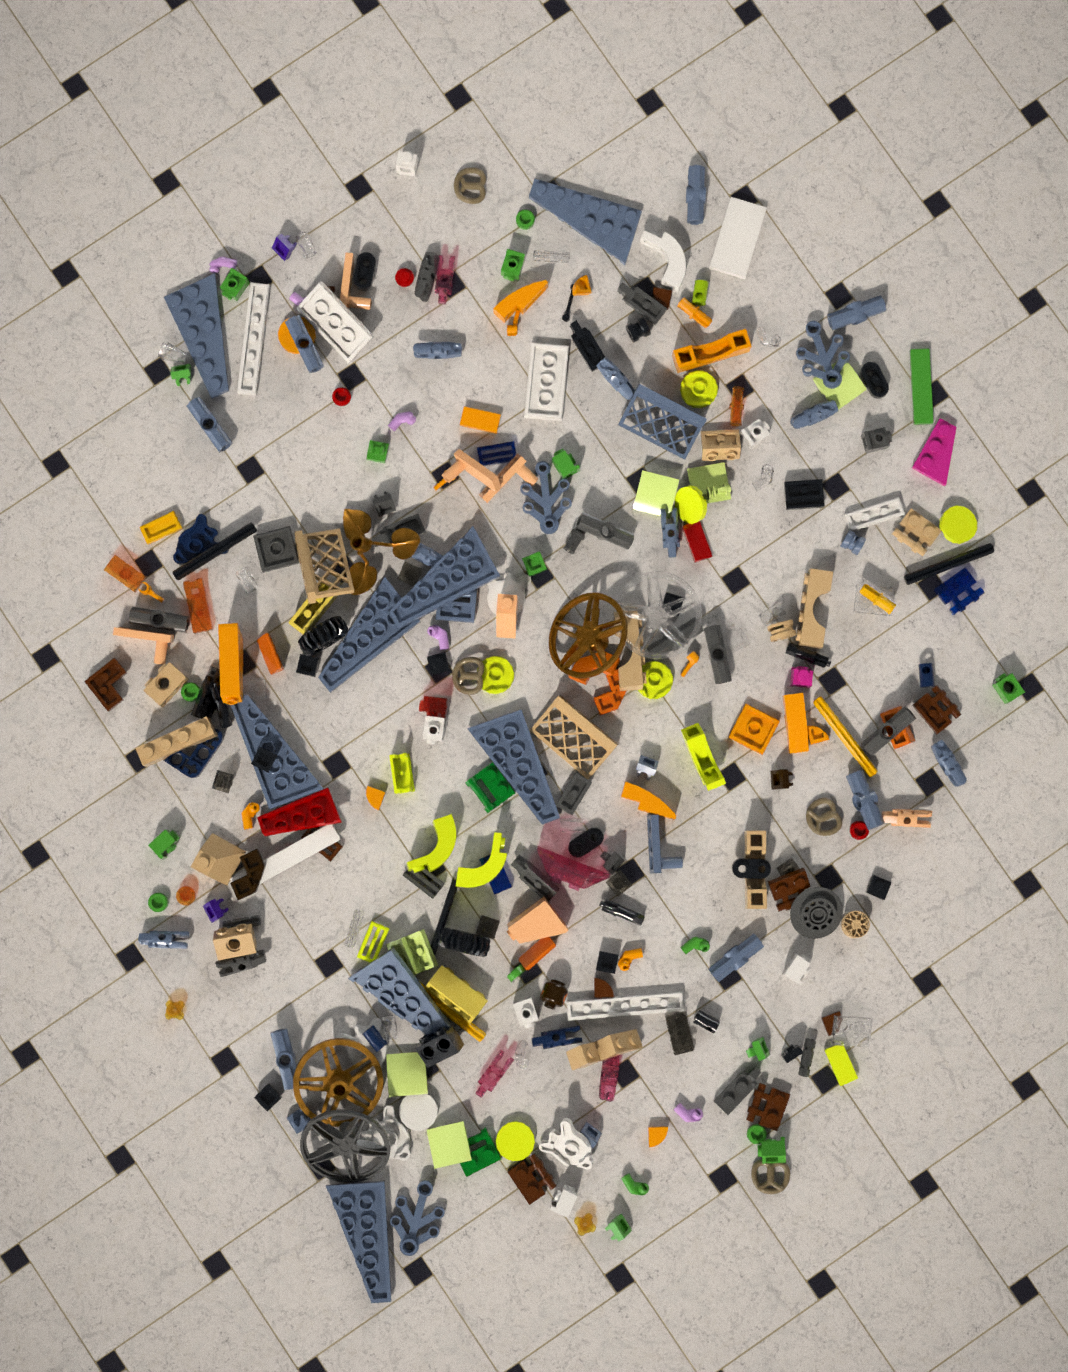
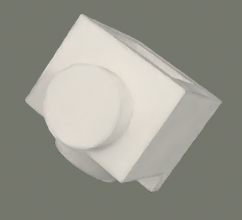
M399 151L396 162L397 173L416 177L419 157L412 151Z
M758 419L741 430L739 435L751 450L769 437L770 433L768 431L771 429L765 421L761 422ZM754 429H758L760 434L756 435Z
M425 716L423 740H427L426 744L438 745V742L443 741L445 718ZM436 727L437 732L435 734H431L430 728Z
M795 954L783 974L801 985L803 983L800 980L801 977L805 978L810 971L811 959L804 954L800 956Z
M532 997L514 1002L513 1006L520 1026L524 1025L525 1028L535 1026V1021L539 1019ZM525 1010L530 1012V1016L527 1018L522 1014Z
M565 1184L561 1191H557L553 1200L556 1204L551 1203L550 1210L568 1218L578 1197V1194L575 1192L576 1189Z

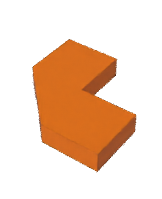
M605 652V657L608 661L613 655ZM595 653L596 656H597V658H598V660H599V663H600L601 666H602L603 663H602V661H601V659H600L598 653ZM589 655L580 658L574 664L572 671L589 672L597 669L598 666L593 657ZM618 657L615 663L603 673L612 676L620 662V658ZM569 676L570 679L580 682L584 685H587L590 679H581Z
M618 669L614 671L612 676L605 674L611 691L593 697L600 716L618 710L626 691H620Z

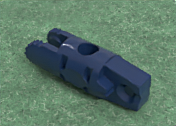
M580 1025L541 1032V1036L531 1039L533 1047L543 1046V1049L582 1043V1038L579 1037L573 1039L566 1038V1033L581 1030ZM556 1035L560 1036L558 1041H554L553 1037Z

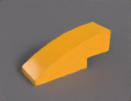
M546 280L535 282L514 291L493 308L494 314L504 323L516 310L524 314L546 291L548 282Z
M803 693L783 695L789 754L809 751L804 695Z
M628 782L624 783L621 798L639 802L637 810L673 820L676 819L677 815L658 797L637 785Z

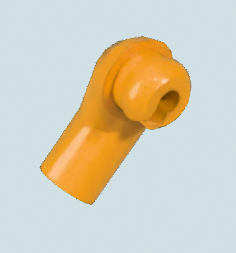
M642 948L624 951L618 960L619 968L622 971H627L633 959L643 958Z

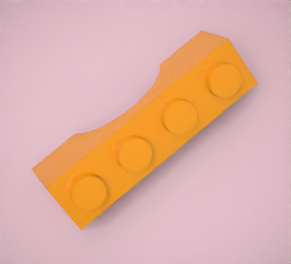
M743 329L729 333L711 343L698 346L689 345L673 350L672 358L678 374L748 353L752 346L747 330Z

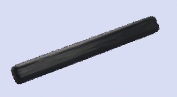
M252 522L245 525L172 572L176 580H181L257 531L256 527Z
M988 543L906 574L904 576L905 583L910 585L994 553V547L992 543Z

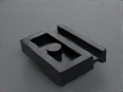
M823 479L784 482L786 510L825 507Z

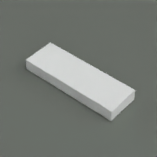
M899 497L844 514L848 528L853 532L905 515Z

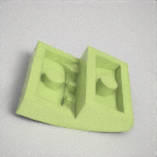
M838 361L831 365L832 369H834ZM849 363L844 364L840 372L842 382L837 388H827L823 384L822 379L813 378L821 394L825 395L828 401L834 400L838 410L867 390ZM830 378L829 381H830V382H835L836 379H835V378Z
M642 470L633 510L661 517L660 509H665L666 518L669 519L679 479Z
M424 929L386 944L388 951L394 947L414 975L438 966Z
M418 1052L386 1054L389 1097L428 1094L426 1065Z
M464 1121L427 1130L434 1169L472 1160Z

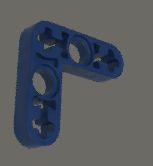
M215 729L219 740L212 742L213 750L209 746L204 745L205 742L198 744L191 756L180 750L163 761L190 778H197L224 740L223 733ZM202 748H207L209 751V755L205 759L199 757V750ZM176 753L182 756L180 764L172 762V757ZM187 759H189L187 764L190 766L197 765L195 768L198 770L197 773L190 774V769L185 766L183 770L181 769Z

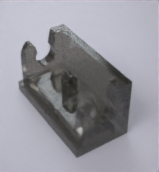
M686 1011L666 1015L665 1020L673 1054L679 1055L695 1050Z

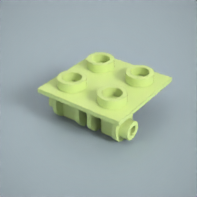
M724 462L687 469L690 485L696 486L704 494L702 495L703 499H706L707 504L731 500V487L728 484Z

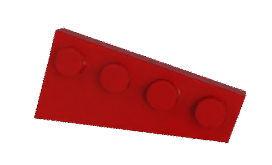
M329 788L320 790L257 817L264 836L342 823Z

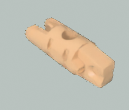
M892 809V811H882L883 821L891 823V826L931 828V822L917 820V817H931L932 811Z

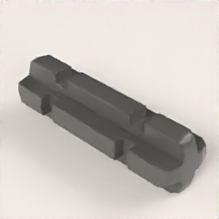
M259 915L251 916V918L244 917L233 919V921H223L222 926L232 928L239 924H252L254 927L261 925Z
M809 1038L805 1039V1049H803L800 1062L801 1067H799L798 1072L802 1077H809V1067H811L814 1055L813 1048L815 1049L816 1041Z

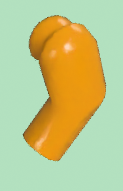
M251 802L242 811L244 830L253 828L252 818L260 810L258 803Z

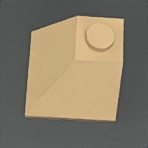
M212 833L199 850L190 867L228 886L230 879L241 862L239 857L245 855L246 851Z

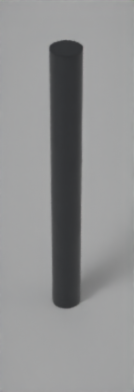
M452 879L430 945L434 955H436L439 946V933L445 927L458 888L456 887L455 879Z

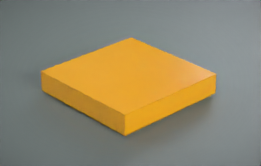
M745 704L728 738L763 755L780 721Z

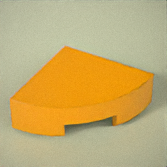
M587 275L575 281L572 289L573 296L589 295L592 293Z
M811 725L807 726L810 745L830 740L827 733L821 728Z
M367 786L366 796L368 802L372 807L380 810L386 792Z
M668 1126L648 1127L649 1147H655L663 1142L668 1132Z

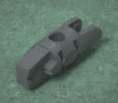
M426 252L414 291V295L423 302L429 300L437 270L438 255L433 252Z
M259 950L254 954L218 960L215 964L217 968H222L219 974L220 977L255 968L265 963L267 959L265 951Z

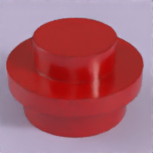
M402 268L397 271L395 280L399 286L408 287L414 281V274L410 269Z
M344 387L335 389L332 394L333 402L337 406L349 404L351 401L349 390Z
M855 821L850 826V835L856 840L865 839L869 834V830L863 821Z

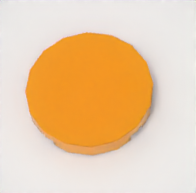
M301 317L314 344L316 331L306 318ZM284 321L280 325L278 339L287 352L300 354ZM301 342L300 347L306 348L309 342Z

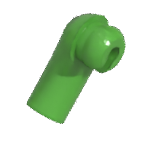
M629 1173L621 1177L629 1193L643 1196L649 1192L648 1184L634 1182Z

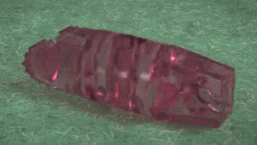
M439 255L435 293L439 294L438 304L446 305L447 295L452 294L455 257H450L449 269H442L444 258L443 255ZM443 278L448 279L446 282L441 281Z
M501 1049L478 1080L480 1087L475 1094L481 1098L487 1090L493 1091L514 1061L510 1057L505 1062L503 1068L498 1066L497 1062L501 1060L504 1054ZM495 1073L496 1077L492 1078L489 1074Z
M619 1055L603 1060L599 1086V1098L601 1100L609 1102L614 1100L619 1073Z

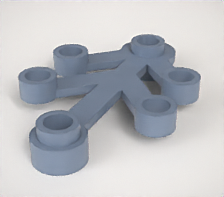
M810 321L806 325V333L809 337L813 338L819 355L807 351L804 347H800L796 350V356L799 360L807 359L822 365L825 372L813 368V365L809 363L803 365L802 372L807 377L812 375L822 379L823 384L827 388H837L842 382L840 372L844 364L850 361L849 352L841 351L838 355L839 360L834 369H832L831 361L838 347H841L844 343L843 336L840 334L834 335L832 344L826 353L820 337L821 325L817 321ZM812 329H816V330H817V332H815V333H811L810 331H811ZM840 339L841 342L836 343L835 340ZM803 351L805 355L800 356L799 352ZM846 355L847 359H841V356ZM806 368L812 369L810 372L805 371ZM830 378H835L836 381H835V382H830L829 379H830Z
M540 461L536 464L535 472L540 477L542 497L532 490L531 485L528 483L522 484L520 491L523 495H527L544 508V515L535 510L531 502H525L522 508L524 513L530 514L540 522L542 532L553 534L558 530L559 518L566 510L571 508L572 501L567 497L563 498L560 502L561 506L553 515L551 507L561 494L569 489L570 484L567 479H561L558 482V487L550 496L548 485L550 465L545 461ZM542 465L547 468L544 472L539 470V467ZM562 482H566L567 487L562 488L560 484ZM528 486L530 488L529 492H524L522 490L523 487ZM563 501H568L570 505L564 507L562 503ZM530 505L532 509L530 511H526L525 506ZM548 521L553 523V526L550 528L546 526Z
M423 1180L418 1184L417 1192L419 1198L414 1216L407 1205V1198L400 1195L395 1200L396 1206L401 1209L410 1226L409 1234H407L401 1224L402 1218L400 1215L395 1214L390 1219L391 1226L395 1227L401 1238L400 1251L406 1256L415 1255L420 1244L430 1238H436L440 1232L438 1226L432 1225L427 1232L416 1237L418 1229L435 1219H441L445 1214L442 1206H436L433 1212L422 1217L426 1198L433 1191V1185L428 1180ZM422 1185H428L429 1190L423 1191ZM398 1199H404L405 1204L399 1205ZM437 1209L442 1210L443 1214L441 1216L436 1215L435 1211ZM398 1218L400 1223L394 1224L392 1219ZM432 1228H435L437 1230L436 1235H432L430 1233V1230ZM411 1242L413 1248L408 1249L406 1243Z

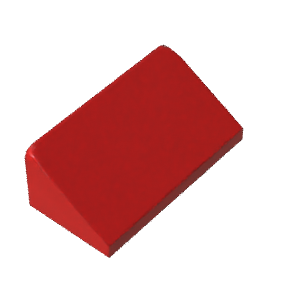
M700 521L682 526L694 563L713 557Z

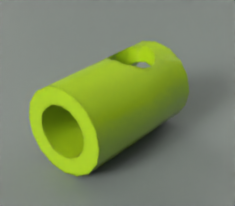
M695 280L692 304L697 306L706 305L708 281Z

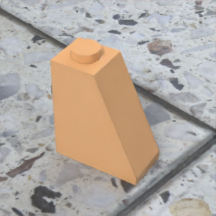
M498 594L496 637L516 639L517 595Z
M544 896L507 924L509 929L507 931L508 935L513 941L516 939L519 944L563 934L568 931L565 922Z

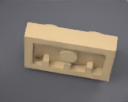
M739 429L701 431L702 461L740 459Z

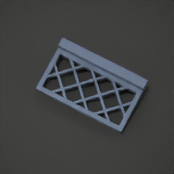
M638 384L618 425L685 460L707 419ZM638 396L644 400L646 408L636 411L634 401ZM656 406L661 408L663 416L652 419L650 408ZM647 410L650 421L640 424L637 413ZM634 414L637 425L629 427L624 424L626 417ZM674 415L678 418L680 425L669 428L666 417ZM664 418L667 429L656 432L654 421ZM651 423L654 433L650 435L643 434L641 426ZM691 424L697 427L693 435L686 437L683 426ZM681 427L684 438L673 441L670 430ZM668 431L671 442L666 444L660 443L658 434ZM685 440L687 448L684 454L676 451L674 443Z

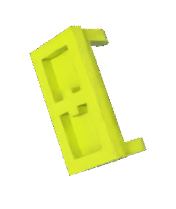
M410 753L389 755L395 794L415 792Z

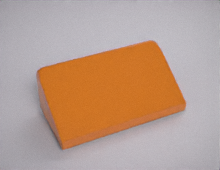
M265 633L257 640L267 668L270 674L273 675L282 671L284 667L271 635Z
M899 706L881 713L880 716L883 723H886L902 707ZM909 725L896 738L891 740L894 750L915 742ZM886 726V731L890 737L893 734V729L890 726Z
M550 937L542 938L519 957L518 960L527 971L554 949L556 944Z

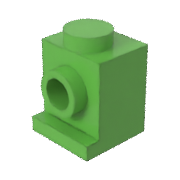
M507 249L501 268V275L504 279L509 281L519 280L525 263V254ZM513 263L516 264V266L510 267L509 264Z
M231 268L230 273L220 286L221 294L229 300L233 298L238 301L250 282L247 277ZM232 282L236 283L234 287H230Z
M560 449L553 454L552 463L562 479H567L580 471L579 465L574 466L576 461L571 453L567 454L564 449Z
M165 829L148 846L160 859L164 860L167 858L166 852L170 854L177 848L175 844L179 842L180 837L174 830L170 832Z
M781 1137V1141L767 1139L761 1141V1145H757L758 1157H762V1164L786 1163L785 1137Z

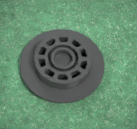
M813 887L801 892L795 898L790 910V919L794 929L802 936L811 939L823 938L831 934L839 926L843 916V906L839 897L833 891L823 887Z

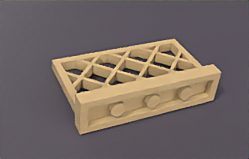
M340 529L303 534L302 530L295 531V544L308 604L316 603L318 598L354 593ZM337 536L338 540L333 544L327 540L328 537ZM316 539L319 543L314 547L308 543V540ZM322 544L331 547L326 553L319 549ZM334 550L341 553L338 559L330 555ZM315 553L323 556L319 562L311 558ZM326 559L334 562L330 568L323 565ZM337 565L345 568L341 574L334 571ZM318 568L326 571L322 577L315 574ZM330 574L337 577L334 583L325 579ZM342 580L348 583L349 587L340 588L337 585ZM322 583L330 587L327 591L319 592L318 590Z
M561 695L554 700L530 729L533 734L587 780L590 779L619 745ZM554 707L561 712V720H551L550 712ZM572 721L575 723L576 732L565 733L564 722ZM562 722L563 733L552 734L551 723ZM548 723L549 734L541 735L536 728L540 724ZM579 734L589 735L591 745H580ZM566 735H576L577 746H566ZM552 736H563L564 747L554 746ZM602 746L607 752L603 757L594 758V747ZM591 747L592 758L581 759L580 748ZM578 748V759L571 760L568 758L567 749ZM592 760L593 769L587 774L582 770L581 761Z

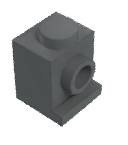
M885 427L865 431L861 435L866 454L887 449L890 446V442H892L891 432L886 431ZM875 436H881L882 441H877Z

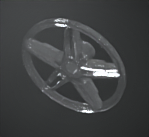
M662 571L640 574L631 579L621 589L616 598L621 607L643 610L642 615L623 610L626 616L644 621L635 645L628 639H626L625 643L627 648L642 657L649 659L674 657L692 644L700 630L702 610L698 596L686 581L674 574ZM651 578L655 579L658 596L656 601H653ZM658 578L676 582L689 595L664 604ZM647 579L648 606L621 603L623 597L632 586ZM692 599V602L674 611L670 608V606L682 601ZM694 605L696 613L695 625L690 637L687 639L672 622L671 618ZM615 608L613 610V621L619 619V614ZM669 625L685 641L684 644L667 629ZM648 627L652 632L643 647L639 649L637 647ZM622 630L617 632L620 639ZM658 630H661L671 641H674L679 646L677 649L666 653L644 651Z

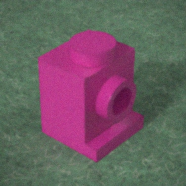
M805 666L792 667L790 686L810 688L812 686L813 671Z

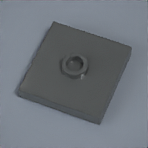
M290 526L253 535L262 573L300 564Z

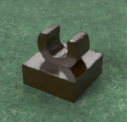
M788 769L770 771L772 790L789 789L790 786H793V783H789V776L793 775V773L788 772Z

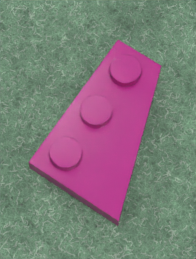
M940 418L912 469L946 486L957 427Z

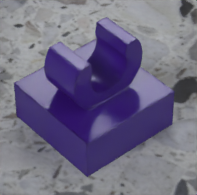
M281 233L276 237L272 249L285 261L290 258L297 243L294 242L292 244L289 241L290 236H284Z
M213 899L203 905L211 923L219 920L229 910L228 908H220L219 904L224 901L223 899L217 901Z

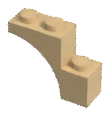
M637 1029L611 1034L595 1042L582 1044L567 1051L566 1054L571 1069L577 1070L617 1055L641 1049L643 1046Z

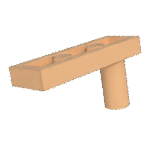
M346 252L340 300L348 309L370 310L371 298L350 296L355 258L353 253Z
M460 449L454 453L456 462L442 474L444 480L450 483L465 470L493 491L497 492L501 488L496 474Z
M518 453L497 475L501 488L515 473L531 486L538 480V477L524 465L527 461ZM486 486L479 496L488 503L497 492Z
M114 627L113 635L156 641L155 664H165L168 643L174 642V634L125 627Z

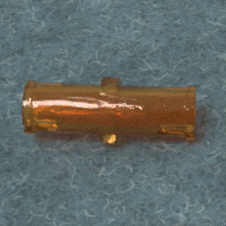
M732 387V401L729 404V409H731L730 426L739 427L742 425V410H744L743 387Z

